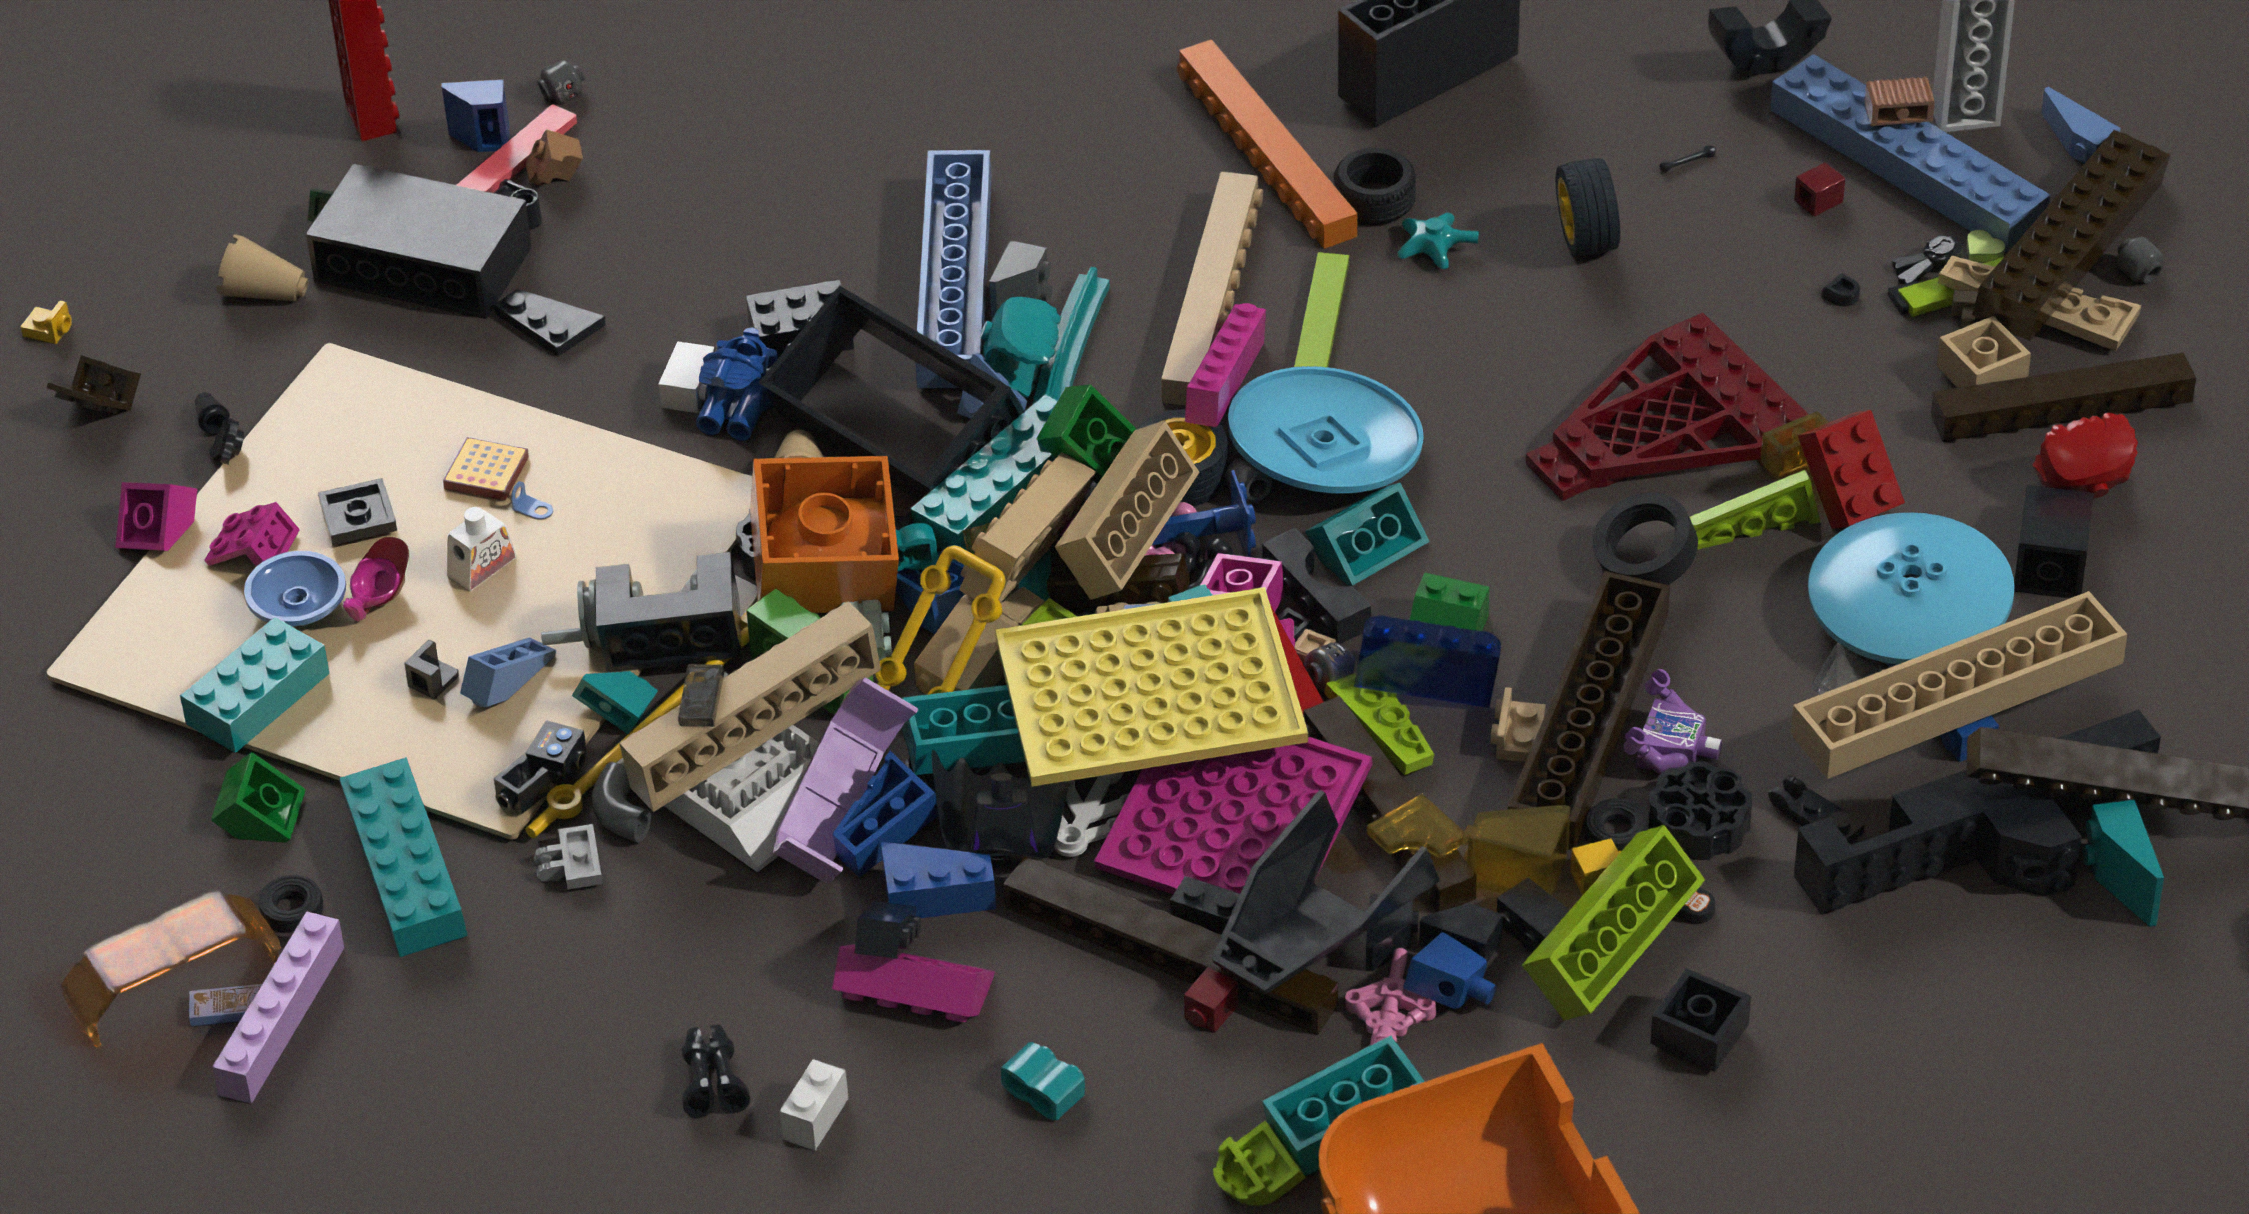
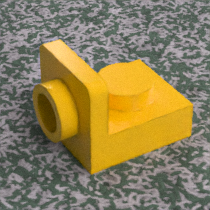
M59 301L53 310L35 307L21 325L22 336L57 344L64 333H67L71 327L72 319L69 315L67 302Z

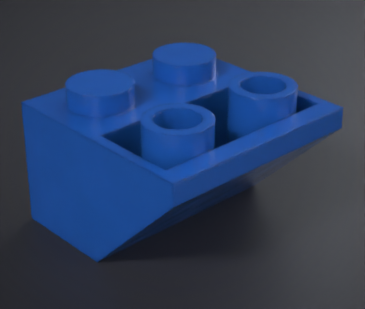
M503 80L442 83L447 128L450 136L477 152L497 151L509 141L510 126Z

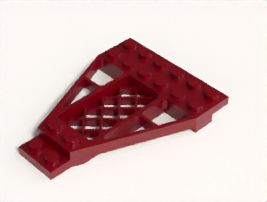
M1702 312L1650 335L1553 432V442L1526 453L1525 463L1564 501L1586 490L1607 487L1630 476L1757 460L1764 466L1788 455L1790 444L1799 440L1797 435L1817 428L1818 422ZM1650 355L1669 375L1646 384L1633 371ZM1622 382L1632 390L1630 393L1600 405ZM1674 399L1692 401L1691 405L1676 403ZM1647 412H1662L1665 413V416L1647 414ZM1670 414L1688 416V419L1670 418ZM1693 417L1703 418L1700 421H1692ZM1621 422L1638 425V429L1623 427L1620 425ZM1643 427L1661 428V432L1643 430ZM1667 429L1677 430L1674 433H1666ZM1729 432L1741 446L1710 449L1705 442ZM1596 435L1609 436L1612 438L1611 441L1599 439ZM1617 438L1635 440L1634 444L1616 442ZM1640 441L1650 442L1645 446L1639 445ZM1689 449H1692V450L1694 451V452L1683 453V452H1685V451H1687V450H1689Z

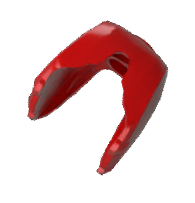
M2104 413L2102 419L2092 416L2089 419L2083 417L2079 421L2073 420L2066 427L2054 425L2051 427V431L2046 433L2045 440L2040 446V454L2036 455L2032 466L2043 487L2094 493L2093 499L2100 498L2106 495L2109 489L2129 480L2138 453L2136 450L2138 441L2135 438V429L2130 426L2129 421L2123 414L2116 415L2112 413Z

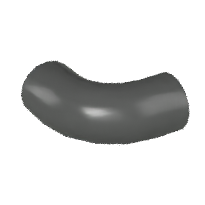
M615 762L607 763L599 775L592 792L594 814L606 830L621 838L639 843L648 833L651 813L648 809L627 802V796L631 788L625 766Z

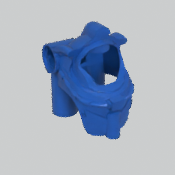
M747 328L743 331V336L729 341H717V351L708 353L703 357L704 364L700 369L699 382L707 385L708 397L696 419V425L705 434H718L725 420L728 419L729 422L726 427L728 434L736 440H748L762 412L768 411L774 406L758 382L767 373L766 370L772 367L778 360V354L776 350L767 348L759 340V331L756 328Z

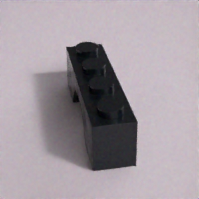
M1296 528L1262 543L1261 559L1282 561L1285 595L1292 597L1299 605L1303 614L1309 615L1317 623L1324 635H1328L1330 638L1335 639L1336 643L1342 644L1371 630V604L1353 586H1327L1315 581L1310 576L1314 571V546Z

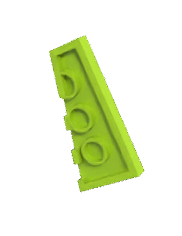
M1805 470L1689 517L1698 537L1697 550L1733 542L1735 536L1745 534L1751 538L1762 535L1763 530L1779 526L1780 530L1783 531L1794 528L1796 522L1808 520L1809 524L1821 522L1811 481Z
M1382 664L1326 683L1324 694L1330 700L1339 696L1343 699L1385 756L1404 775L1432 765L1434 753L1419 727L1413 725L1410 721V712L1406 705L1400 704L1396 697L1397 690L1392 682L1388 683L1386 680V671Z

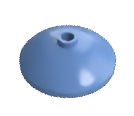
M291 551L268 558L250 573L244 586L246 604L256 617L267 623L276 617L292 627L308 625L326 617L338 607L346 592L345 575L338 563L326 555L312 551Z

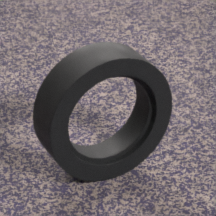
M1641 493L1619 501L1601 517L1593 534V550L1603 572L1607 571L1665 585L1673 583L1688 570L1694 561L1698 548L1696 530L1683 505L1673 497L1661 493ZM1650 521H1662L1675 528L1674 539L1669 548L1653 560L1639 564H1630L1616 557V548L1622 536L1639 524Z

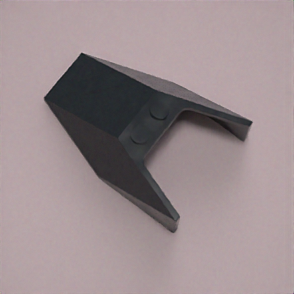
M1319 790L1252 866L1211 958L1212 962L1268 994L1439 883L1440 879L1428 849L1421 846L1365 912L1315 884L1317 874L1338 828V822L1325 792Z

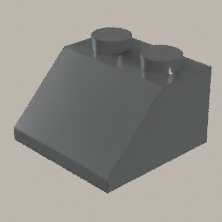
M1015 241L1009 242L989 281L992 319L1001 304L1011 297H1028L1043 300L1047 303L1050 302L1052 286L1048 285V278L1051 271V262L1047 261L1046 247Z

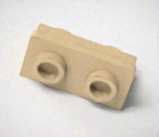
M1505 687L1503 700L1497 699L1495 707V720H1499V724H1493L1491 731V744L1497 745L1496 759L1526 762L1546 714V704L1512 701V688Z

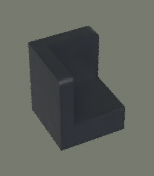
M431 640L426 641L404 663L408 687L434 700L459 677L458 669L438 660L436 643Z

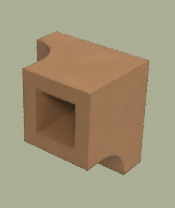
M546 129L540 140L537 139L534 142L531 155L526 161L529 182L541 185L543 182L549 184L553 178L570 181L583 160L579 139Z

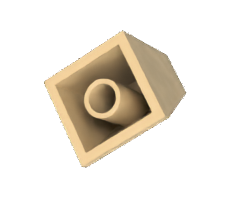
M967 594L960 599L914 662L916 687L925 694H928L933 687L942 685L974 619L971 612L974 598ZM1001 614L996 621L986 624L954 691L993 687L1005 677L996 643L995 630L1018 626L1017 622Z

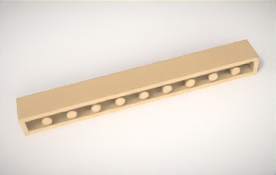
M1220 173L1161 378L1162 403L1186 406L1187 386L1229 315L1227 309H1233L1235 296L1233 289H1238L1239 268H1244L1246 261V250L1244 248H1250L1252 237L1250 227L1255 228L1257 222L1256 207L1261 208L1263 189H1258V176Z

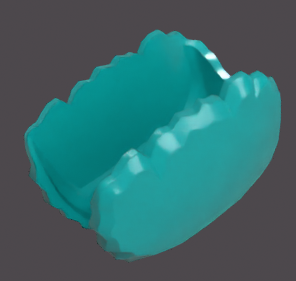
M1011 297L1001 304L992 321H986L982 328L980 339L985 340L983 347V356L986 358L985 362L996 373H1000L1008 381L1009 386L1013 390H1017L1023 397H1029L1035 390L1036 386L1033 383L1038 379L1040 364L1048 363L1049 359L1055 354L1053 348L1057 345L1056 341L1059 339L1058 324L1061 321V316L1057 313V309L1043 300L1028 297Z

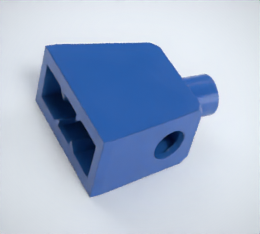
M1442 932L1412 958L1403 988L1453 1009H1459L1471 997L1488 1005L1496 993L1497 985L1483 979L1487 967L1485 958Z

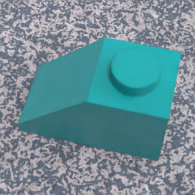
M631 671L594 673L583 676L572 696L623 732L629 734L652 702L658 690L652 687L648 681L636 676Z

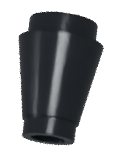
M203 392L195 398L200 428L211 434L219 433V428L224 418H230L228 410L210 393Z

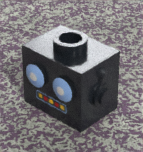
M546 720L525 753L528 758L531 777H534L541 768H545L548 770L550 783L557 785L569 784L576 771L581 770L585 763L587 750L584 730Z

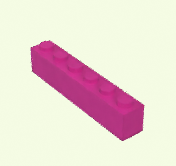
M1249 303L1234 305L1187 386L1185 422L1211 427L1218 426L1264 344L1266 309L1257 308Z

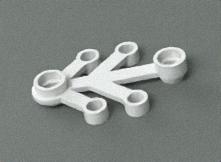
M1124 772L1097 776L1084 803L1075 789V781L1070 780L1066 803L1075 819L1072 824H1068L1062 815L1059 833L1054 846L1057 853L1067 857L1078 856L1085 852L1088 843L1108 836L1117 817L1109 819L1104 825L1087 829L1089 823L1120 813L1129 794H1124L1119 799L1102 805L1100 803L1109 786L1117 783Z

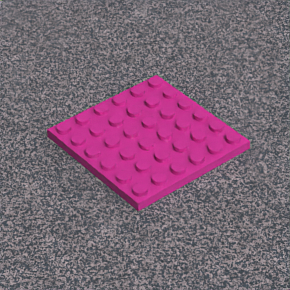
M1308 737L1307 743L1142 769L1094 860L1096 869L1171 894L1175 893L1185 876L1240 894L1252 866L1319 790L1325 792L1338 822V828L1323 860L1324 863L1373 765L1372 757Z

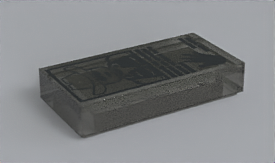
M688 664L678 714L679 726L714 727L724 678L723 665Z

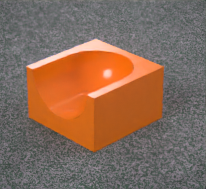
M888 456L754 459L750 517L758 601L774 589H777L787 597L794 598L799 605L811 613H828L840 607L843 602L858 601V603H862L865 600L877 599L881 603V611H894L899 557Z

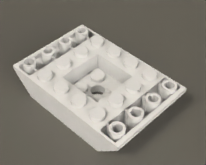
M792 725L664 806L758 872L778 857V855L773 853L776 832L819 742ZM623 758L616 762L625 766Z

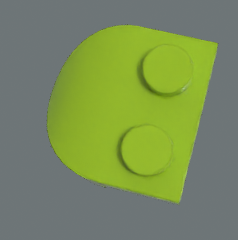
M1266 1120L1237 1142L1229 1136L1219 1147L1218 1153L1220 1157L1217 1167L1213 1168L1215 1180L1230 1197L1239 1202L1256 1206L1266 1205L1275 1201L1306 1178Z

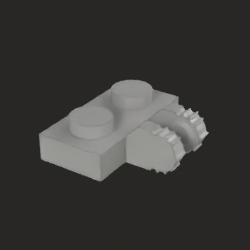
M593 824L558 829L560 844L542 847L535 852L534 861L538 864L536 874L540 881H559L563 876H566L567 889L603 884Z

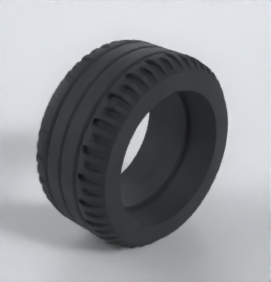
M1365 148L1347 155L1338 163L1334 172V186L1357 212V222L1374 225L1385 224L1403 217L1412 208L1416 197V174L1413 165L1403 155L1385 148ZM1377 182L1388 184L1391 187L1372 190L1359 187V185Z

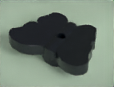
M228 417L224 418L219 428V434L216 436L214 444L210 449V457L220 459V463L229 465L231 455H239L244 440V431L238 429L239 421Z

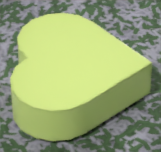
M1974 230L1968 234V260L1989 262L2004 257L2005 244L2002 240L1992 238L1991 234L1984 230Z

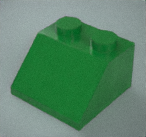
M1424 573L1414 597L1405 638V647L1470 661L1489 616L1490 587Z
M251 752L227 770L210 821L237 839L286 843L291 839L306 789Z

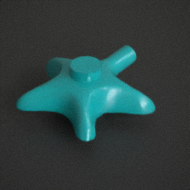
M1449 212L1428 220L1406 218L1402 221V227L1411 235V238L1401 247L1398 257L1403 259L1416 253H1426L1440 269H1447L1449 267L1448 249L1457 243L1478 244L1479 231L1452 228L1451 225L1455 217Z

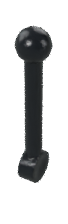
M1707 145L1703 151L1670 162L1667 160L1662 161L1659 169L1666 173L1672 167L1704 156L1712 158L1715 156L1716 148Z

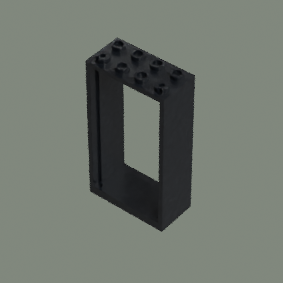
M841 285L837 287L829 298H826L822 307L805 323L803 330L792 343L785 347L783 354L772 367L766 370L767 373L758 382L781 416L808 431L847 457L888 456L890 483L918 501L924 498L1025 412L1011 387ZM861 329L983 402L982 406L923 477L801 402Z

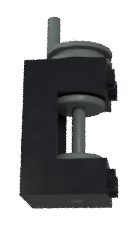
M725 552L697 556V574L691 576L690 591L647 596L643 595L640 582H633L629 564L595 567L596 579L590 580L589 587H586L584 581H578L577 584L581 628L541 632L543 646L583 641L587 649L592 648L593 641H596L597 646L602 649L607 673L742 657L740 598L731 553Z

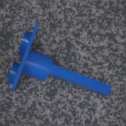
M1231 470V505L1170 517L1152 546L1173 542L1175 536L1181 532H1189L1196 537L1236 531L1245 557H1251V549L1256 548L1255 535L1251 525L1256 523L1252 504L1247 505L1246 503L1247 491L1244 482L1239 483L1235 471Z

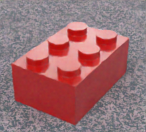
M1871 409L1848 414L1797 435L1831 529L1854 525L1905 503Z

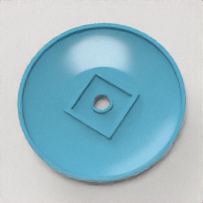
M1291 367L1272 371L1253 379L1243 386L1233 398L1227 419L1228 432L1233 445L1252 466L1283 483L1324 493L1364 492L1384 487L1399 480L1417 463L1422 451L1424 438L1423 428L1416 412L1395 391L1366 376L1329 367Z
M1913 512L1893 513L1860 521L1830 539L1817 554L1809 573L1808 593L1815 618L1835 641L1845 648L1869 659L1898 665L2005 624L2011 613L2014 601V577L2011 567L2001 550L1976 529L1962 522L1939 515ZM1908 574H1914L1919 576V578H1905L1904 576Z

